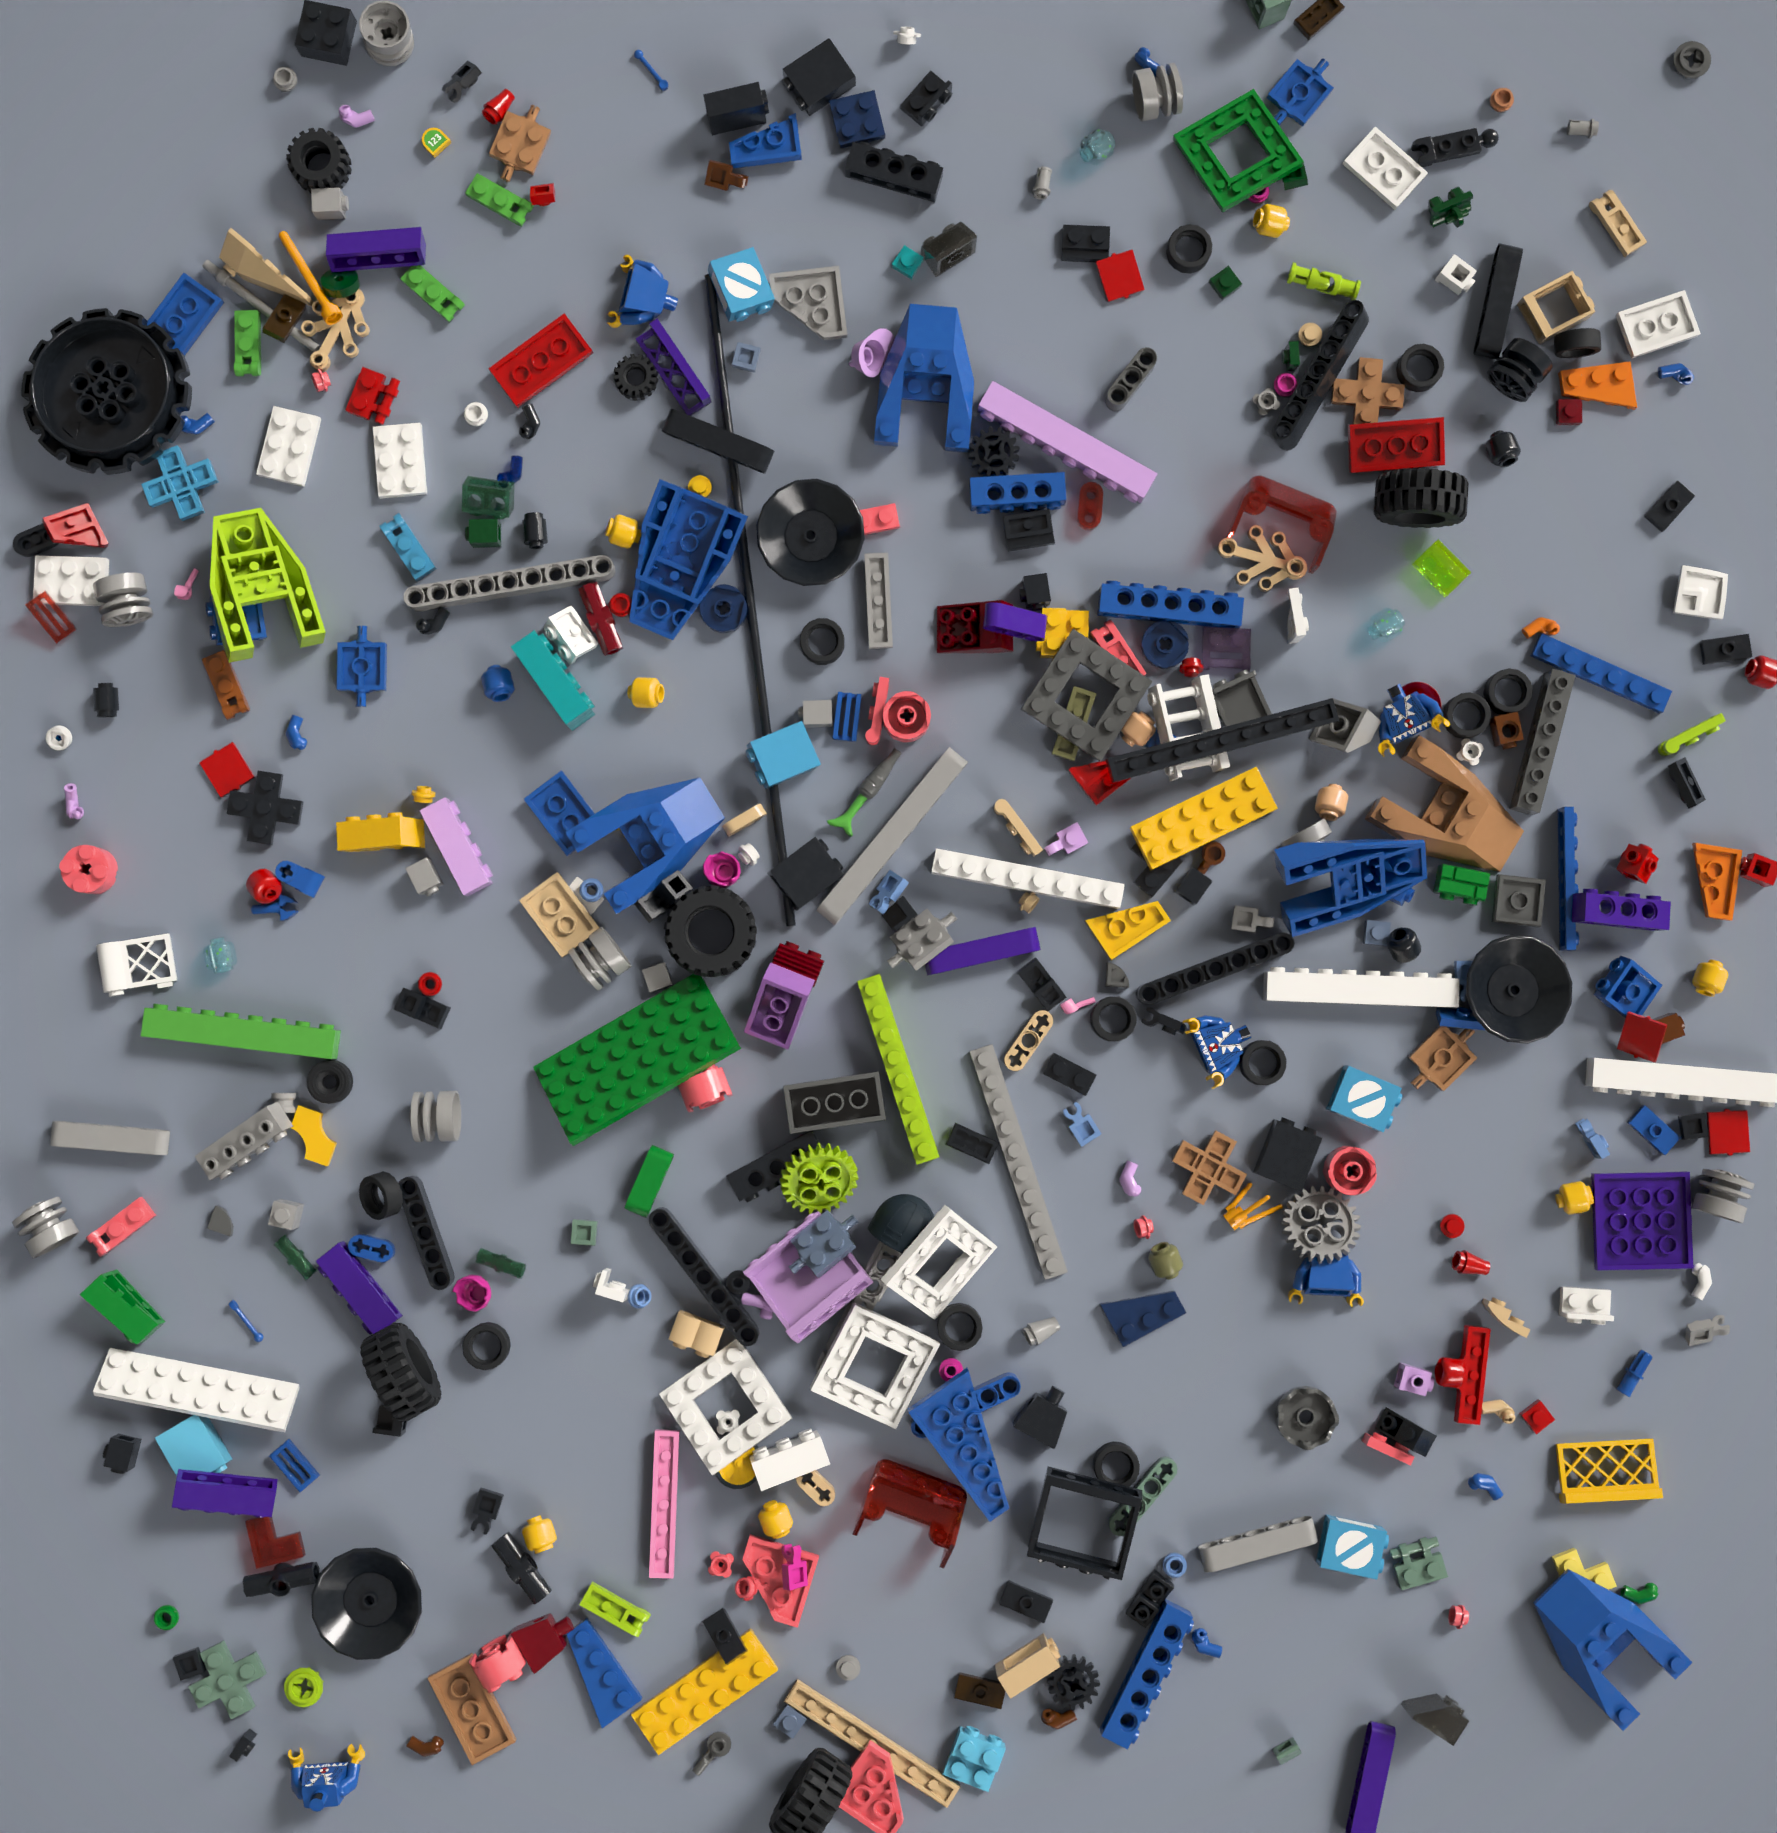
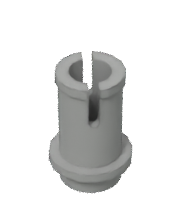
M1569 119L1567 135H1586L1588 138L1597 136L1599 122L1594 121V119L1590 121Z
M1042 166L1037 168L1035 187L1032 188L1033 196L1036 199L1045 200L1051 193L1049 184L1052 169Z

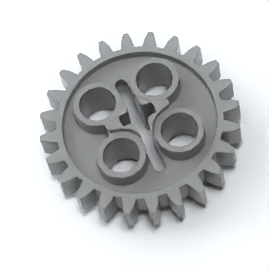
M1311 1186L1309 1194L1303 1189L1300 1192L1301 1197L1295 1194L1292 1198L1293 1201H1288L1286 1205L1289 1209L1283 1211V1215L1287 1218H1284L1281 1224L1288 1227L1284 1228L1282 1233L1290 1235L1286 1243L1294 1242L1292 1251L1300 1249L1299 1257L1308 1254L1309 1262L1314 1257H1317L1319 1264L1322 1263L1324 1258L1330 1264L1333 1261V1256L1340 1261L1342 1253L1347 1256L1350 1253L1349 1248L1353 1249L1356 1246L1353 1240H1358L1360 1237L1356 1231L1360 1230L1361 1225L1355 1223L1359 1220L1360 1216L1352 1214L1356 1210V1206L1348 1207L1350 1199L1348 1198L1343 1201L1341 1199L1343 1193H1339L1337 1196L1333 1195V1188L1327 1193L1324 1186H1321L1318 1192H1316L1314 1186ZM1324 1208H1332L1335 1215L1327 1214ZM1301 1212H1309L1312 1219H1305ZM1331 1230L1338 1231L1341 1238L1333 1237ZM1307 1235H1315L1318 1242H1311Z

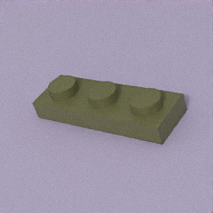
M1074 686L1066 710L1087 723L1096 693ZM1057 735L1052 755L1074 762L1079 748L1060 735Z

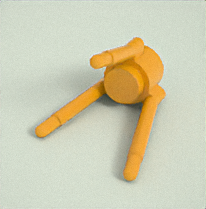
M1249 1182L1233 1202L1225 1207L1228 1212L1223 1216L1235 1231L1239 1227L1242 1229L1246 1225L1282 1209L1283 1205L1279 1204L1248 1218L1247 1215L1270 1199V1196L1266 1195L1244 1211L1240 1206L1235 1208L1252 1187V1183Z

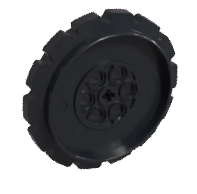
M107 308L85 311L82 313L80 321L69 317L52 328L50 331L52 338L49 341L40 340L29 357V362L33 365V369L24 372L21 396L29 401V404L23 408L25 419L32 432L36 435L41 434L38 442L44 449L60 461L67 457L66 463L71 468L94 474L101 467V470L107 475L129 472L134 462L137 461L141 466H145L163 454L162 444L164 442L173 443L185 425V421L180 415L182 412L190 410L192 401V386L184 381L186 377L190 376L188 363L184 354L178 348L172 349L175 345L172 337L157 323L152 322L147 326V320L143 315L120 309L114 316ZM104 366L102 372L97 373L98 369ZM127 371V374L120 378L121 373ZM88 383L87 387L81 390L82 385ZM133 393L132 398L126 400L127 395ZM94 405L93 409L87 412L88 407ZM113 410H117L116 414L110 417V413Z

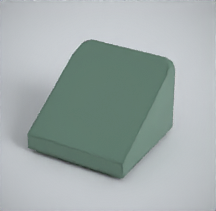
M1290 1738L1272 1749L1281 1765L1302 1753L1294 1738Z

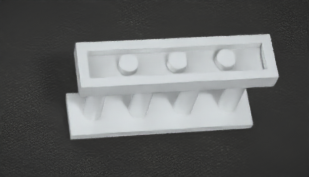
M1209 674L1193 679L1191 687L1163 692L1161 684H1156L1148 689L1147 699L1153 709L1161 744L1196 735L1192 734L1173 738L1170 724L1198 719L1201 721L1202 733L1221 728ZM1189 696L1195 698L1196 710L1168 715L1165 701ZM1227 752L1169 767L1164 769L1169 777V781H1174L1183 777L1182 770L1209 765L1212 768V772H1218L1229 768L1230 763Z

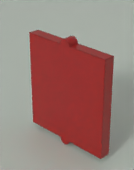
M1133 249L1120 254L1113 253L1111 257L1095 262L1107 302L1122 297L1126 299L1133 293L1145 290Z
M234 742L220 750H214V754L199 762L220 798L229 794L230 791L240 790L242 785L255 778Z
M1628 1011L1617 1049L1632 1054L1634 1058L1640 1057L1656 1063L1667 1024L1650 1019V1016L1644 1017Z
M1724 1109V1111L1706 1112L1709 1154L1727 1153V1155L1731 1156L1733 1153L1750 1152L1747 1110L1730 1111L1729 1109Z

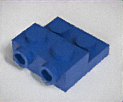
M210 596L209 602L205 603L207 617L212 616L213 625L209 626L210 639L216 640V646L223 645L212 597ZM262 603L243 606L242 609L252 640L266 639Z
M1620 956L1609 964L1610 971L1607 976L1601 978L1596 983L1595 988L1597 990L1594 996L1609 1008L1615 1009L1624 1018H1626L1628 1011L1643 1015L1662 987V984L1635 961Z

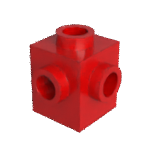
M1628 844L1626 850L1621 854L1620 862L1616 869L1628 879L1647 884L1651 874L1657 868L1659 858L1652 853L1653 849L1644 844H1639L1638 846Z

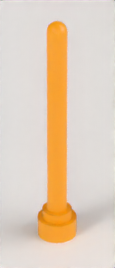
M281 231L279 238L321 305L322 318L328 325L338 323L343 317L339 307L329 302L288 233Z

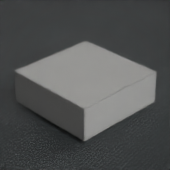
M665 962L642 970L650 993L673 985Z

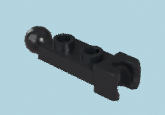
M1477 128L1435 137L1428 136L1416 139L1412 143L1411 150L1424 153L1416 163L1421 167L1431 166L1433 163L1480 154L1482 151L1481 145L1486 148L1495 146L1498 143L1499 135L1494 129H1486L1478 136Z

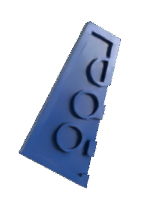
M586 1618L566 1635L601 1728H604L640 1702L643 1697L589 1619Z

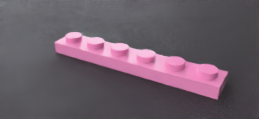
M655 1430L649 1578H674L680 1430Z

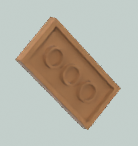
M470 1653L429 1675L428 1680L471 1765H474L515 1743L517 1739L493 1692L488 1693L487 1689L483 1688L470 1666L469 1659L473 1655V1653Z

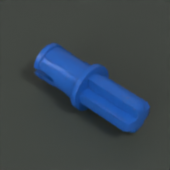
M1644 1350L1638 1352L1629 1369L1626 1367L1625 1370L1627 1372L1616 1390L1631 1397L1639 1380L1644 1379L1642 1375L1652 1360V1356Z

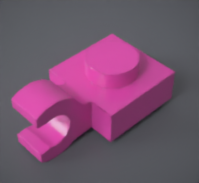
M782 1545V1554L787 1561L786 1564H782L783 1589L793 1590L808 1586L807 1564L805 1560H801L800 1545Z

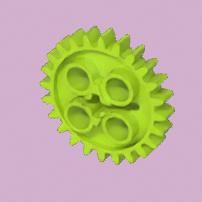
M818 1143L816 1149H812L808 1145L807 1152L799 1149L800 1156L791 1155L792 1163L785 1162L786 1169L781 1170L782 1178H780L782 1193L785 1195L786 1201L791 1202L792 1208L798 1206L800 1212L807 1208L809 1214H812L814 1209L822 1213V1209L826 1208V1210L831 1212V1206L834 1205L839 1209L838 1202L847 1203L846 1195H854L852 1188H857L858 1170L852 1156H848L846 1150L841 1152L838 1145L832 1150L830 1143H827L825 1148H822L820 1143Z

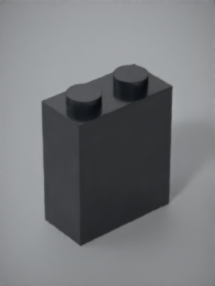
M828 38L784 67L782 82L787 91H792L796 96L795 101L800 110H805L811 116L829 104V100L836 99L855 87L856 76L833 42Z
M759 82L703 94L712 136L766 123L765 114H769L768 99L765 89H760Z
M816 837L812 838L767 873L796 911L844 875L841 871L843 870L841 863L836 858H831L827 852L829 848L822 839L818 840Z
M1283 1117L1280 1121L1274 1119L1253 1173L1302 1192L1322 1138L1316 1136L1318 1131L1304 1126L1303 1130L1294 1127L1295 1122Z

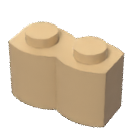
M680 1310L669 1340L673 1341L672 1345L677 1348L686 1350L687 1347L696 1350L695 1354L708 1358L709 1355H715L725 1326Z

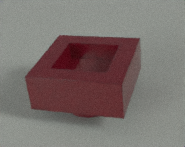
M1558 399L1556 401V425H1580L1583 423L1582 399Z

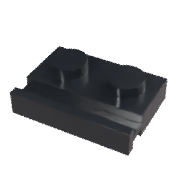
M1063 225L1062 261L1096 262L1109 257L1110 226Z
M1050 509L1003 516L1008 552L1055 544Z

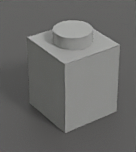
M340 188L311 189L312 213L317 220L346 219L349 201Z
M831 700L803 701V707L798 708L799 722L802 721L805 728L833 727Z
M427 857L405 868L417 893L420 895L426 894L427 897L439 891L438 887L444 885L432 860Z
M284 1199L273 1201L268 1225L289 1230L299 1228L304 1204Z

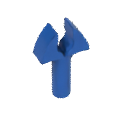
M280 894L277 903L252 905L251 911L253 914L278 913L280 920L285 921L296 915L298 911L287 912L282 907L287 903L298 902L289 896Z

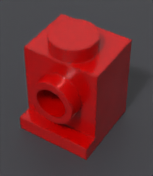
M1756 853L1747 854V857L1741 859V873L1739 877L1760 884L1763 887L1773 886L1777 877V861ZM1755 866L1757 867V873H1756V874L1753 873V870H1754V867H1755Z

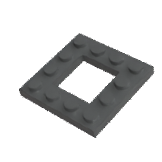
M1072 629L1020 710L1100 762L1152 681L1084 635ZM1079 663L1118 688L1094 727L1055 703V700Z

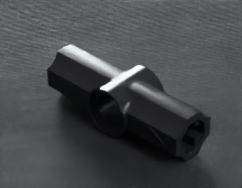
M510 1532L504 1534L491 1545L505 1564L508 1576L515 1584H519L534 1605L552 1591L538 1572L537 1564L532 1556L521 1549Z
M317 1562L295 1566L288 1563H279L274 1566L272 1571L244 1576L243 1591L246 1597L268 1593L275 1596H285L292 1588L315 1584L320 1574V1568Z

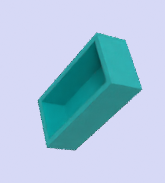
M533 630L511 646L561 719L572 731L595 715L592 710L595 705L585 692L580 694L578 691L581 688L580 684L571 672L566 674L565 670L568 667L557 653H551L554 647L543 633L538 635Z

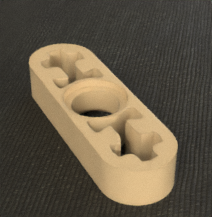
M1040 1010L1035 1012L1005 1054L1004 1064L1009 1070H1021L1052 1027L1053 1017L1048 1011ZM1046 1015L1048 1025H1042L1038 1031L1042 1032V1035L1039 1037L1035 1031L1028 1028L1030 1025L1033 1028L1036 1027L1038 1024L1037 1016L1042 1017ZM1028 1033L1035 1037V1044L1030 1048L1022 1044V1037ZM1018 1044L1022 1050L1029 1053L1027 1056L1022 1053L1019 1057L1021 1064H1015L1012 1067L1009 1056H1015L1019 1050L1015 1049Z

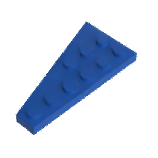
M965 1368L909 1407L908 1413L989 1522L1007 1511L1009 1505L968 1368Z

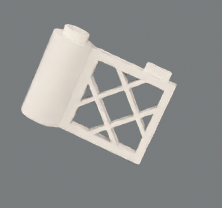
M169 933L96 945L103 992L109 993V997L124 995V990L154 984H157L158 988L173 986V981H178ZM165 940L166 950L161 956L150 950L155 941ZM150 942V943L147 945V947H145L144 945L141 944V943ZM137 944L144 949L136 961L128 956V945ZM147 952L158 958L151 970L139 963ZM166 955L168 957V962L164 960V957ZM129 960L134 963L131 968ZM163 962L169 966L171 976L160 978L153 972ZM136 966L148 972L143 981L133 983L131 973ZM151 975L156 978V979L148 980Z

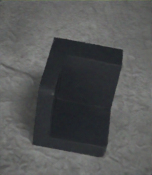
M1193 867L1188 871L1174 892L1194 906L1211 885L1212 880Z
M904 896L890 906L884 914H881L894 932H897L918 916Z
M381 1405L379 1407L377 1425L373 1427L372 1433L401 1437L406 1433L407 1421H400L394 1418L391 1412H388L385 1408V1405Z

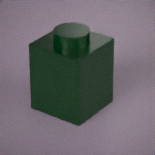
M469 519V526L465 527L466 541H469L473 548L501 547V523L498 519Z

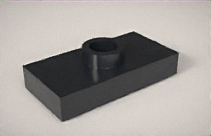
M1677 480L1644 517L1663 532L1695 495Z
M1749 634L1708 639L1699 642L1703 665L1753 657Z
M955 1122L945 1145L990 1164L999 1142Z
M1008 1580L999 1601L1000 1605L1042 1623H1045L1053 1603L1052 1598Z
M721 1608L702 1621L725 1664H730L748 1652L725 1608Z

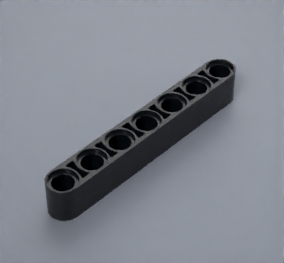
M1351 300L1345 304L1273 426L1272 435L1282 450H1292L1297 446L1367 327L1369 316L1361 301Z
M1288 933L1275 934L1139 986L1136 992L1137 999L1145 1005L1155 1004L1285 955L1294 948V939ZM1279 937H1283L1287 941L1285 950H1280L1276 945ZM1258 945L1262 946L1265 950V955L1261 959L1257 958L1254 954V949ZM1234 954H1239L1243 959L1240 967H1236L1232 963ZM1213 962L1218 963L1221 968L1217 976L1211 974L1209 970ZM1191 970L1195 971L1199 977L1195 984H1191L1187 980V974ZM1168 979H1172L1176 983V989L1172 993L1165 989V982ZM1146 987L1154 991V997L1150 1001L1145 1000L1142 996V992Z
M664 1207L655 1209L649 1216L651 1228L738 1342L744 1346L755 1344L760 1334L757 1324L734 1294L729 1291L727 1285L673 1214ZM656 1213H663L666 1216L667 1221L665 1225H658L655 1222L654 1217ZM671 1232H678L681 1235V1243L672 1244L669 1240V1234ZM692 1251L696 1255V1261L694 1263H687L683 1257L684 1252ZM699 1271H708L711 1275L710 1281L701 1282L698 1278ZM717 1289L722 1290L725 1293V1300L716 1301L713 1298V1291ZM730 1309L738 1310L740 1318L736 1321L730 1320L727 1316V1311ZM745 1328L752 1329L755 1337L751 1340L745 1339L742 1336V1330Z

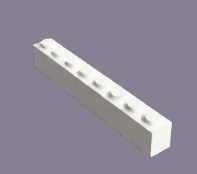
M942 849L935 850L931 874L1029 893L1034 892L1035 894L1113 909L1121 907L1125 885Z
M1270 967V972H1264L1263 1001L1459 1007V979L1452 978V974L1437 973V978H1430L1428 973L1414 972L1413 977H1404V972H1390V976H1380V971H1366V975H1356L1357 970H1342V974H1333V969H1318V973H1309L1308 968H1294V972H1285L1283 967Z
M1587 1058L1585 1086L1593 1087V1092L1608 1093V1088L1617 1089V1094L1632 1095V1090L1641 1091L1640 1096L1655 1097L1656 1092L1665 1093L1664 1098L1679 1099L1681 1094L1688 1095V1100L1703 1101L1704 1096L1712 1097V1102L1727 1103V1099H1736V1104L1751 1105V1101H1760L1759 1106L1775 1107V1103H1777V1074Z

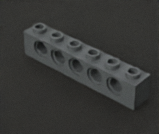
M1555 669L1544 673L1510 810L1528 815H1535L1541 811L1576 676L1574 674Z

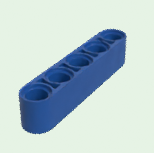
M1010 1372L1001 1374L974 1387L981 1412L1015 1397L1021 1389L1018 1377ZM1008 1379L1016 1382L1015 1388L1010 1391L1003 1388V1383ZM986 1389L994 1392L993 1398L988 1401L981 1398V1393ZM912 1418V1433L918 1438H925V1434L916 1429V1422Z

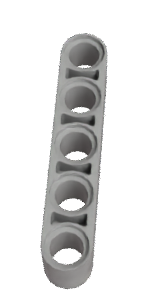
M52 1121L50 1146L168 1155L170 1131Z
M1303 1516L1200 1545L1198 1549L1204 1571L1215 1572L1313 1545L1318 1542V1537L1312 1516Z

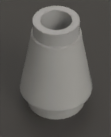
M1052 1317L1028 1323L1027 1327L1023 1328V1333L1030 1346L1035 1344L1038 1346L1056 1333V1331H1059L1060 1326L1056 1318Z

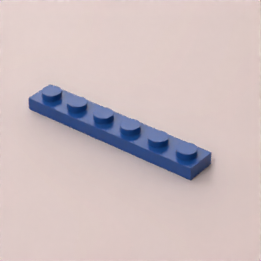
M1543 633L1539 635L1530 655L1537 660L1567 673L1574 674L1580 679L1659 714L1664 712L1672 693L1671 690Z
M1562 807L1557 809L1560 951L1576 950V946L1579 944V933L1576 931V923L1572 922L1573 894L1579 892L1578 885L1575 884V874L1578 872V862L1575 860L1578 839L1574 836L1577 814L1574 813V807Z

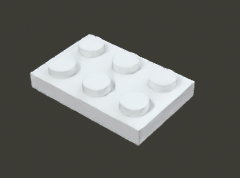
M1377 127L1372 129L1343 162L1347 169L1394 210L1428 174L1427 171Z
M1685 290L1620 311L1616 314L1631 359L1698 337L1701 334Z
M273 406L256 474L260 477L305 487L321 418Z
M421 423L373 427L378 497L382 499L427 495Z
M35 555L33 603L102 606L105 603L96 600L93 583L109 576V559L100 557Z

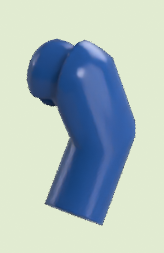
M1139 48L1138 52L1135 53V61L1143 69L1151 68L1154 77H1156V69L1160 65L1149 58L1150 51L1147 48Z
M1681 363L1658 367L1660 379L1673 377L1676 381L1685 385L1691 384L1694 380L1691 370Z
M208 413L198 420L189 419L185 415L180 416L185 421V425L182 428L184 433L200 434L215 422Z
M295 715L291 716L286 729V737L293 749L303 750L307 745V740L302 738L299 733L303 718Z
M1477 1473L1468 1479V1485L1471 1489L1487 1490L1493 1500H1498L1503 1496L1501 1489L1490 1475Z
M1195 1629L1192 1633V1641L1197 1651L1220 1658L1222 1646L1210 1643L1205 1629Z

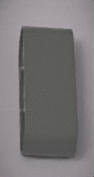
M1145 347L1140 349L1110 387L1105 399L1106 406L1110 410H1122L1153 371L1157 362V354L1152 348ZM1140 358H1149L1151 364L1143 365L1140 362ZM1132 375L1137 379V382L1130 384L1126 381L1125 377ZM1119 394L1123 400L1115 402L1112 400L1111 395Z

